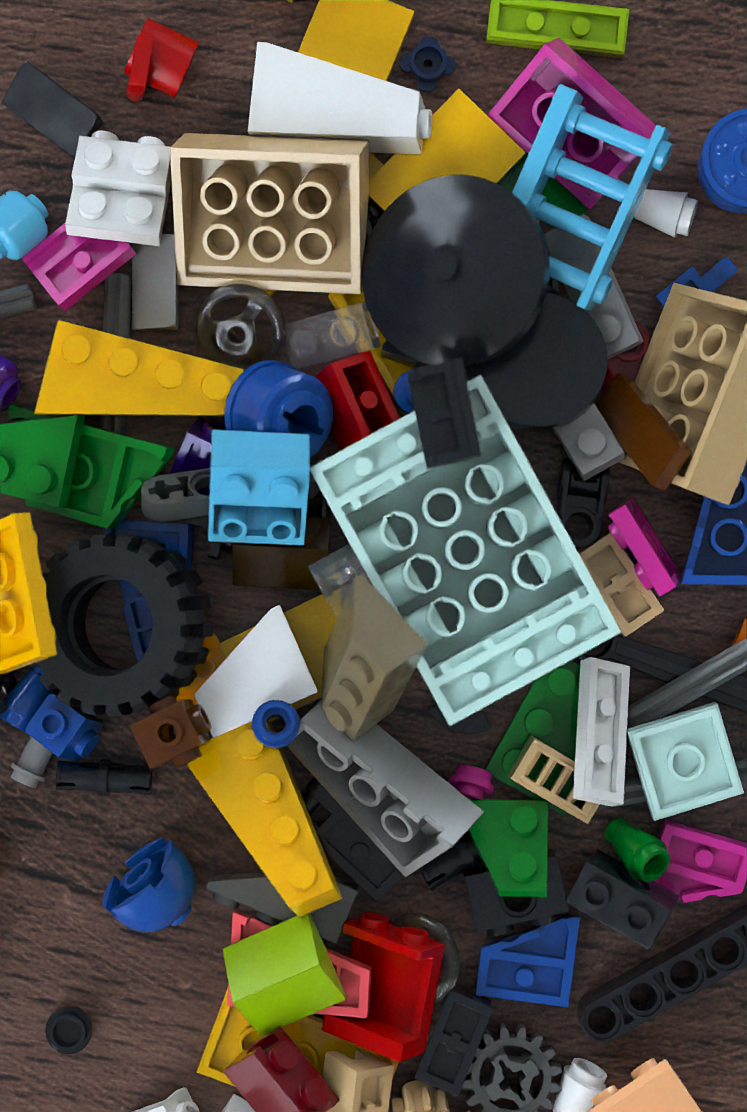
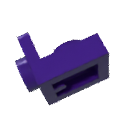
M199 417L187 431L169 474L211 468L212 430H226L225 424L215 419ZM202 488L197 491L201 495L210 496V488Z

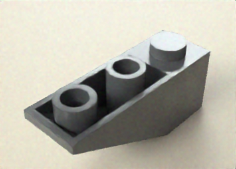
M263 871L212 875L206 886V889L214 892L212 898L217 902L236 909L239 908L240 903L258 910L255 916L271 925H276L297 916L288 907ZM335 874L333 875L343 899L311 912V916L324 944L326 940L337 943L342 931L343 922L346 921L358 893L359 884Z

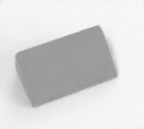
M162 234L160 246L132 243V248L136 252V255L132 257V330L179 331V285H177L175 234Z

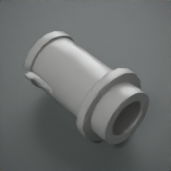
M30 736L18 762H12L11 768L14 769L11 778L36 789L39 781L44 782L46 779L43 773L53 753Z

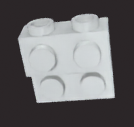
M96 131L91 137L79 136L72 170L73 189L65 223L67 235L160 246L172 181L170 147L165 146L160 139L151 136L141 137L137 143L120 141L115 134L108 131Z

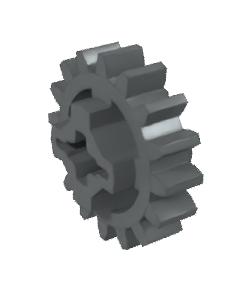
M504 1022L500 1023L499 1034L493 1036L490 1031L485 1029L483 1034L484 1043L478 1046L468 1071L470 1074L466 1076L462 1086L465 1089H473L466 1096L467 1104L473 1106L481 1103L478 1112H538L537 1108L540 1105L551 1110L554 1105L548 1093L561 1091L560 1083L551 1078V1076L562 1072L559 1062H548L556 1054L552 1044L541 1048L542 1033L537 1030L530 1038L526 1037V1028L522 1023L518 1024L515 1033H509ZM504 1046H519L526 1050L517 1053L506 1050ZM487 1056H489L491 1059L490 1072L485 1074L483 1080L480 1081L481 1066ZM500 1060L505 1063L507 1068L510 1067L514 1073L517 1072L521 1090L517 1088L515 1083H511L508 1078H504ZM539 1070H541L540 1084L534 1094H532L530 1091L532 1078L537 1076ZM505 1098L515 1101L516 1104H503L496 1100Z

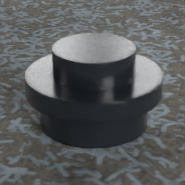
M65 1006L59 1008L47 1021L45 1028L46 1038L50 1046L60 1053H77L87 1046L92 1037L93 1025L91 1019L86 1012L78 1007Z

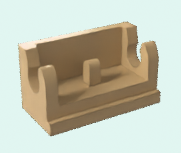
M611 533L601 536L592 545L578 552L624 637L665 611L651 589L647 590L642 585L634 571L633 562L625 550L619 547Z
M355 1049L354 1059L336 1050L326 1052L322 1078L340 1100L333 1108L325 1112H388L394 1065L389 1061L384 1062L373 1054L361 1049Z

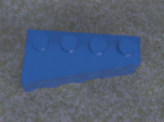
M747 462L729 505L703 496L680 584L747 585Z

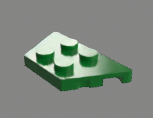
M9 405L8 408L9 420H15V422L57 418L59 416L34 415L35 410L18 405ZM84 423L67 507L58 508L25 499L26 505L106 529H116L141 497V486L143 483L159 474L173 456L175 448Z

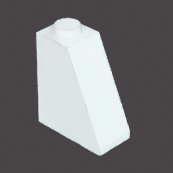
M281 605L273 607L267 612L194 694L197 700L194 706L200 704L205 710L211 723L212 729L210 732L213 738L251 722L257 708L267 701L281 700L292 704L318 692Z

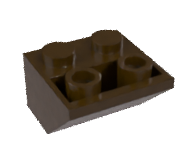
M321 489L318 495L307 500L304 545L232 543L233 585L326 591L332 509Z

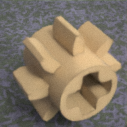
M421 1080L406 1083L401 1087V1098L391 1099L393 1112H450L445 1091L441 1089L436 1090L434 1086Z

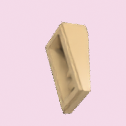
M531 735L507 774L510 779L587 824L600 805L587 801L582 808L574 805L576 799H573L574 785L566 799L559 796L572 771H575V761ZM542 753L548 759L534 781L528 775ZM556 763H559L564 767L549 790L543 785Z

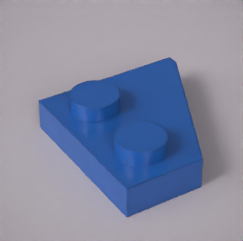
M570 914L554 923L536 926L481 945L475 995L568 1008L580 917Z

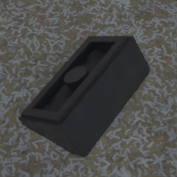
M27 60L19 68L1 102L73 158L76 156L79 136L91 137L103 124L101 117Z

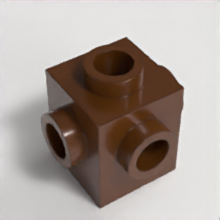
M174 695L150 705L148 710L151 715L130 725L150 769L162 767L172 761L176 768L186 765L203 756L199 748L212 742L207 731L212 729L211 723L203 707L200 704L194 706L191 699L176 701ZM174 727L176 728V731H177V735H176V736L174 735V732H173Z

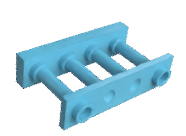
M559 84L512 194L530 209L537 220H541L602 247L590 274L549 256V277L582 291L576 306L592 311L595 303L603 304L610 291L613 278L608 277V273L654 170H663L671 154L673 144L667 142L670 136L669 131L659 125H656L651 138L647 139L586 113V108L581 105L584 97L576 90ZM578 130L642 157L630 185L566 158V152L561 149L568 133L575 134ZM559 175L622 202L611 228H605L546 202V196L542 195V192L549 177L555 179Z

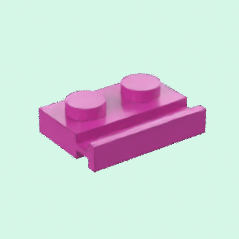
M64 223L21 259L58 306L65 312L136 255V252L128 242L67 235Z

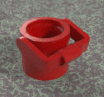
M147 18L136 38V43L124 70V74L129 76L126 97L131 101L143 100L147 84L176 98L195 56L199 42Z

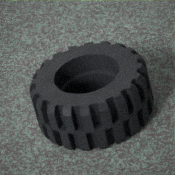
M118 534L93 535L91 539H79L67 545L66 553H55L46 561V567L49 569V572L42 573V576L46 582L47 604L51 623L56 634L55 645L57 655L31 664V667L41 666L44 674L40 676L39 680L47 690L59 689L61 692L58 695V700L69 707L81 705L83 713L95 716L108 714L109 717L148 710L150 705L166 697L174 695L176 698L179 696V689L181 687L190 686L198 676L194 670L196 664L205 663L210 651L208 648L203 647L204 637L213 636V622H205L204 610L212 609L209 595H200L197 587L203 581L196 570H187L184 567V564L187 562L184 556L178 551L166 550L165 543L155 539L141 538L138 535ZM111 580H125L134 585L146 599L152 615L153 631L149 647L136 665L126 669H115L105 664L92 650L85 630L86 611L92 596L104 583Z

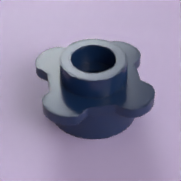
M427 36L421 39L420 44L413 49L412 53H406L402 56L400 66L403 72L410 73L417 80V87L420 91L428 93L435 89L436 82L444 75L449 76L454 73L456 63L453 57L446 56L444 49L439 45L436 38ZM425 61H431L432 67L425 68L423 64Z

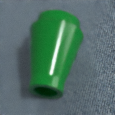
M617 818L607 826L604 837L612 845L633 878L652 882L664 874L670 864V854L667 852L666 844L662 840L629 824L623 818Z

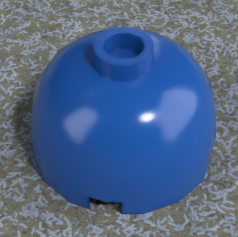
M157 838L145 844L127 859L125 864L133 868L124 875L121 881L114 875L103 895L102 905L129 929L143 933L159 931L170 925H179L189 915L192 909L190 903L195 894L196 874L193 864L185 853L170 839L167 842L164 838Z

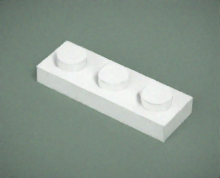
M593 657L580 661L573 799L612 807L624 804L630 666Z

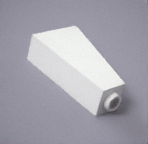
M257 42L248 123L249 135L369 140V153L422 154L423 138L431 137L432 111L431 109H425L420 92L267 42Z

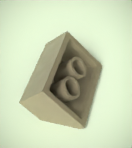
M362 574L356 577L351 585L324 648L321 707L332 726L339 731H344L352 741H355L394 711L428 645Z

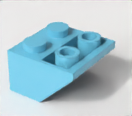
M212 430L208 541L304 545L310 472L309 434Z

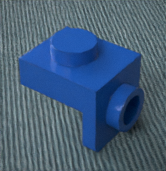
M49 694L25 727V731L58 758L79 762L81 757L88 756L96 748L100 740L98 733L105 723L94 715L69 707L58 700V695Z

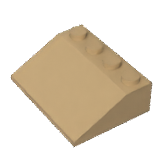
M184 133L170 147L177 285L361 294L369 198V140Z
M673 283L634 382L692 451L671 483L729 505L747 462V301ZM623 449L625 459L619 463L640 470Z

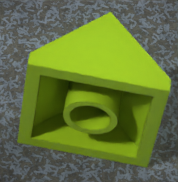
M311 913L301 917L294 916L223 948L232 1003L260 1036L274 1031L279 1026H286L348 998Z

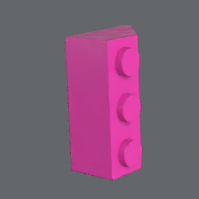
M560 38L545 43L487 115L529 154L558 85L561 84L576 90L584 97L581 105L586 108L585 112L647 139L651 138L656 127L649 118ZM578 130L575 134L568 133L561 149L566 152V158L618 180L639 158L637 155ZM559 175L556 177L564 187L589 209L604 196Z

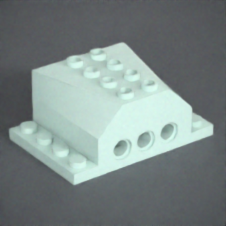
M481 375L467 382L482 453L479 459L426 469L415 411L310 468L312 475L374 588L428 643L417 667L449 726L621 633Z

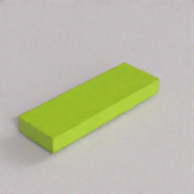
M491 0L486 44L541 50L545 43L560 38L577 54L623 59L629 9L554 0Z

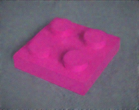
M633 496L617 506L609 514L613 523L608 525V528L619 547L624 550L629 546L637 559V564L633 568L642 585L647 590L654 587L660 597L677 586L682 574Z

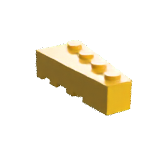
M58 320L34 415L224 417L226 400L230 389L244 369Z
M268 720L266 723L267 728L271 732L276 733L275 728ZM252 721L215 738H211L212 742L200 747L199 749L203 756L188 763L187 766L288 907L298 917H301L343 899L283 748H269L261 744L254 736Z

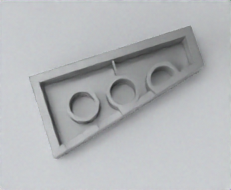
M322 699L300 718L298 735L293 742L287 745L292 753L405 877L451 848L483 813L479 807L377 724L355 741H352L344 731L337 730L329 722L325 711L321 707Z

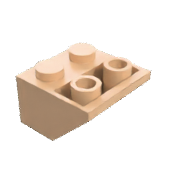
M654 1058L634 1069L630 1073L634 1080L623 1088L617 1089L615 1085H612L597 1094L591 1100L595 1107L588 1111L702 1112L669 1062L664 1059L658 1063Z

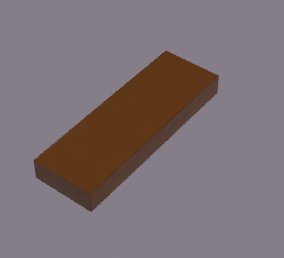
M618 373L596 407L618 443L650 484L665 491L692 451L631 377Z

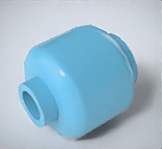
M9 190L0 196V259L7 257L12 260H19L48 236V228L44 219L49 214L46 207L35 195L30 194L26 197L18 191Z

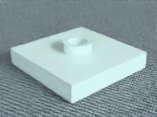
M716 702L627 729V738L651 818L654 821L744 793L719 706Z

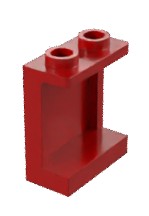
M364 912L359 918L344 921L341 932L353 936L350 958L372 967L370 1014L367 1018L324 1014L321 1031L397 1062H403L424 1053L445 944L428 938L429 933L423 929L409 926L400 928L389 924V918L378 913Z

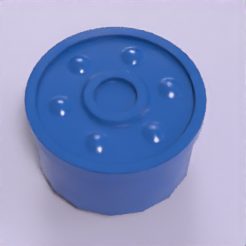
M747 108L727 114L713 126L704 141L697 160L698 181L706 197L719 208L735 214L747 213Z
M261 361L247 368L231 387L225 405L226 430L309 434V458H312L321 450L330 435L334 421L333 400L328 388L316 377L298 371L295 367L281 361Z

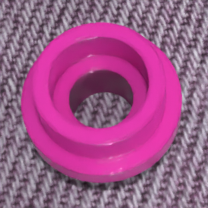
M460 765L456 767L455 774L451 775L448 779L449 784L471 800H482L483 798L491 797L494 792V786L491 784L492 774L482 768Z

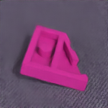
M664 819L658 839L666 844L667 852L670 854V864L664 874L654 880L655 882L680 895L678 900L682 899L683 903L699 901L709 895L724 897L742 894L747 880V843Z

